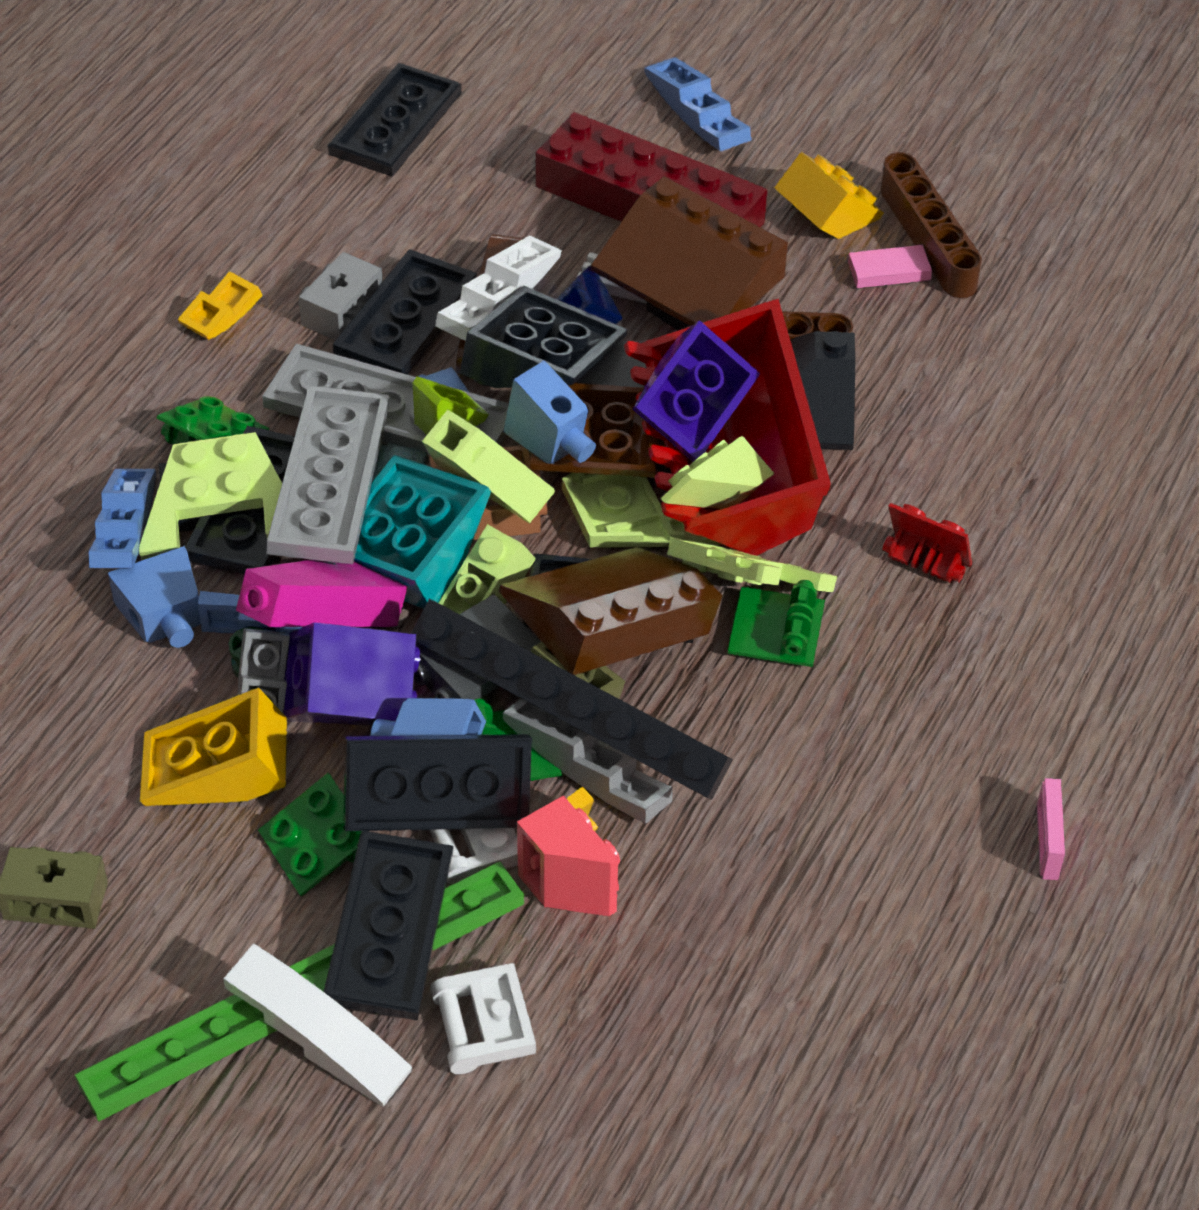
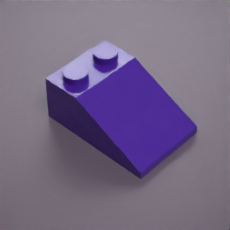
M699 320L679 335L657 364L632 410L694 462L705 453L760 373Z

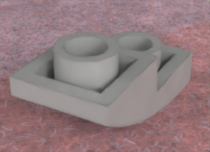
M243 629L237 696L259 687L283 713L287 686L284 677L290 638L288 633Z

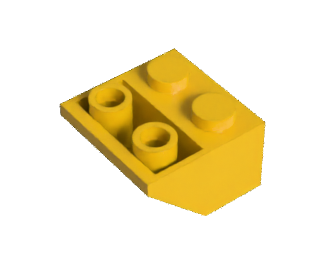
M800 152L774 187L820 230L838 239L881 219L884 215V212L874 204L877 200L875 195L863 186L859 185L858 187L852 182L854 177L838 165L834 166L819 154L814 159Z

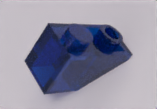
M590 265L557 298L559 301L616 325L622 319L600 276L591 271Z

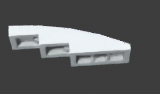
M528 236L490 257L486 262L485 273L462 286L460 300L437 313L435 326L466 341V335L470 329L522 286L533 289L560 258L562 250L532 236Z
M253 944L224 977V987L263 1012L265 1023L304 1047V1057L380 1106H385L412 1071V1066L350 1012L296 971L256 944Z

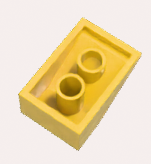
M258 687L144 732L140 802L144 806L243 802L286 787L287 717Z

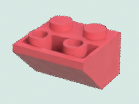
M563 795L517 821L518 876L544 907L602 916H611L617 912L619 854L609 840H602L592 828L589 817L581 808L575 809Z

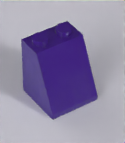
M316 622L288 633L290 638L284 677L287 686L283 714L287 717V721L372 726L378 718L396 722L403 702L408 698H417V693L413 690V676L418 670L420 663V650L418 647H415L416 634Z

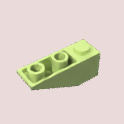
M450 410L444 413L422 440L436 465L453 475L488 486L491 490L490 499L529 524L555 492L554 488L484 432Z
M743 436L729 445L725 440H722L708 453H703L689 466L686 465L668 481L673 487L661 499L667 504L724 509L740 504L766 482L774 472Z
M487 524L439 601V604L458 614L493 594L505 604L507 601L499 593L500 585L523 579L536 558L521 542Z

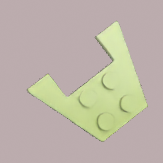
M255 432L173 444L140 542L139 554L142 560L180 548L178 521L182 519L264 507L265 532L268 539L282 482Z
M657 439V445L665 447L664 441ZM570 473L562 478V491L590 548L669 547L671 538L716 546L721 545V543L685 531L683 522L665 516L647 477Z
M671 538L667 555L682 559L683 564L695 567L700 572L716 573L720 578L740 583L744 581L757 585H762V583L778 585L779 580L792 584H797L800 580H809L814 584L816 590L833 592L837 579L835 575L823 572L817 573L802 569L800 566L763 559L760 556L701 542Z

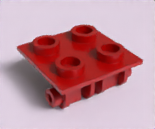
M889 503L888 508L895 538L888 536L884 542L882 550L888 553V558L906 565L909 564L912 558L911 567L916 569L926 551L930 550L922 571L927 574L931 570L932 576L951 583L953 580L960 582L966 571V567L961 564L968 567L972 566L969 538L965 530L958 524L948 520H942L939 523L929 519L922 510L912 505L904 504L900 507Z

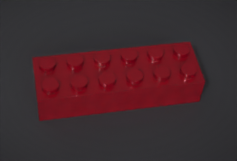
M573 112L535 152V187L620 222L625 218L640 195L665 176L760 228L765 223L767 188L576 112Z

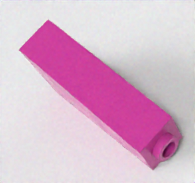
M305 560L246 569L236 611L269 627H304L314 622L350 627H394L398 625L408 586L356 562H353V565L319 560Z

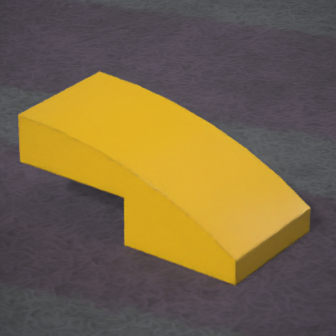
M229 271L210 295L201 291L177 320L181 325L210 340L226 331L242 318L263 295L258 286Z

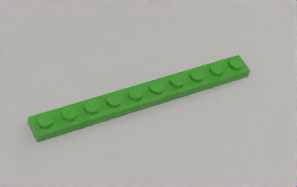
M500 861L446 888L433 951L524 905V893ZM334 945L290 966V968L321 991H324ZM234 994L75 1074V1079L99 1122L277 1030L264 1022L263 1012Z

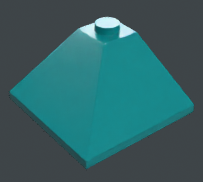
M394 455L371 484L354 562L408 586L404 602L422 609L425 608L429 598L439 603L468 555L491 490L486 485Z

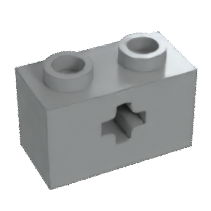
M342 252L331 264L325 266L322 274L310 286L302 290L298 300L301 325L336 340L381 285L382 268Z

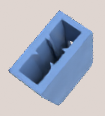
M542 361L513 380L504 432L547 464H554L568 454L579 463H582L593 454L596 448V444L583 433L588 414L586 405L548 363Z
M185 546L137 562L133 568H119L108 572L114 604L145 642L151 643L167 637L171 646L179 648L188 645L193 640L194 632L192 628L201 624L198 611L199 595Z
M408 698L403 702L396 722L376 719L372 725L370 736L482 735L486 720L476 702L472 699Z

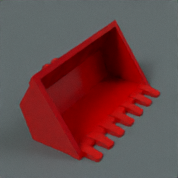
M779 298L703 322L704 325L760 373L757 380L705 452L708 453L722 440H725L729 445L743 436L774 474L740 504L724 509L661 503L663 514L683 522L685 531L756 556L811 530L822 498L827 495L831 485ZM690 327L642 343L627 341L624 344L625 353L629 357L646 364V368L634 366L630 370L632 380L646 386L657 364L679 335ZM642 392L636 395V400H638ZM644 420L642 422L644 432L664 441L665 447L652 445L648 452L652 461L670 468L671 474L658 472L654 476L657 487L669 491L673 486L668 481L683 467L689 466L693 462Z

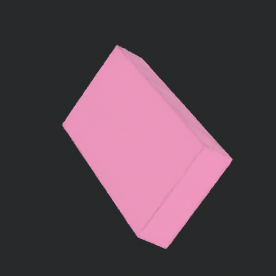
M923 245L849 253L848 265L856 288L931 280L932 268Z
M1045 778L1042 781L1037 801L1040 876L1045 880H1058L1065 856L1061 779Z

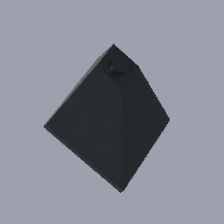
M522 286L467 332L460 373L484 386L512 388L515 378L545 361L567 385H573L626 337L628 329L536 290Z
M814 331L790 339L821 449L853 450L855 333Z

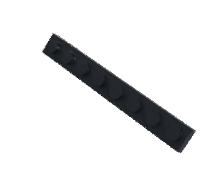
M430 598L411 634H416V642L710 800L713 799L733 761L732 758Z

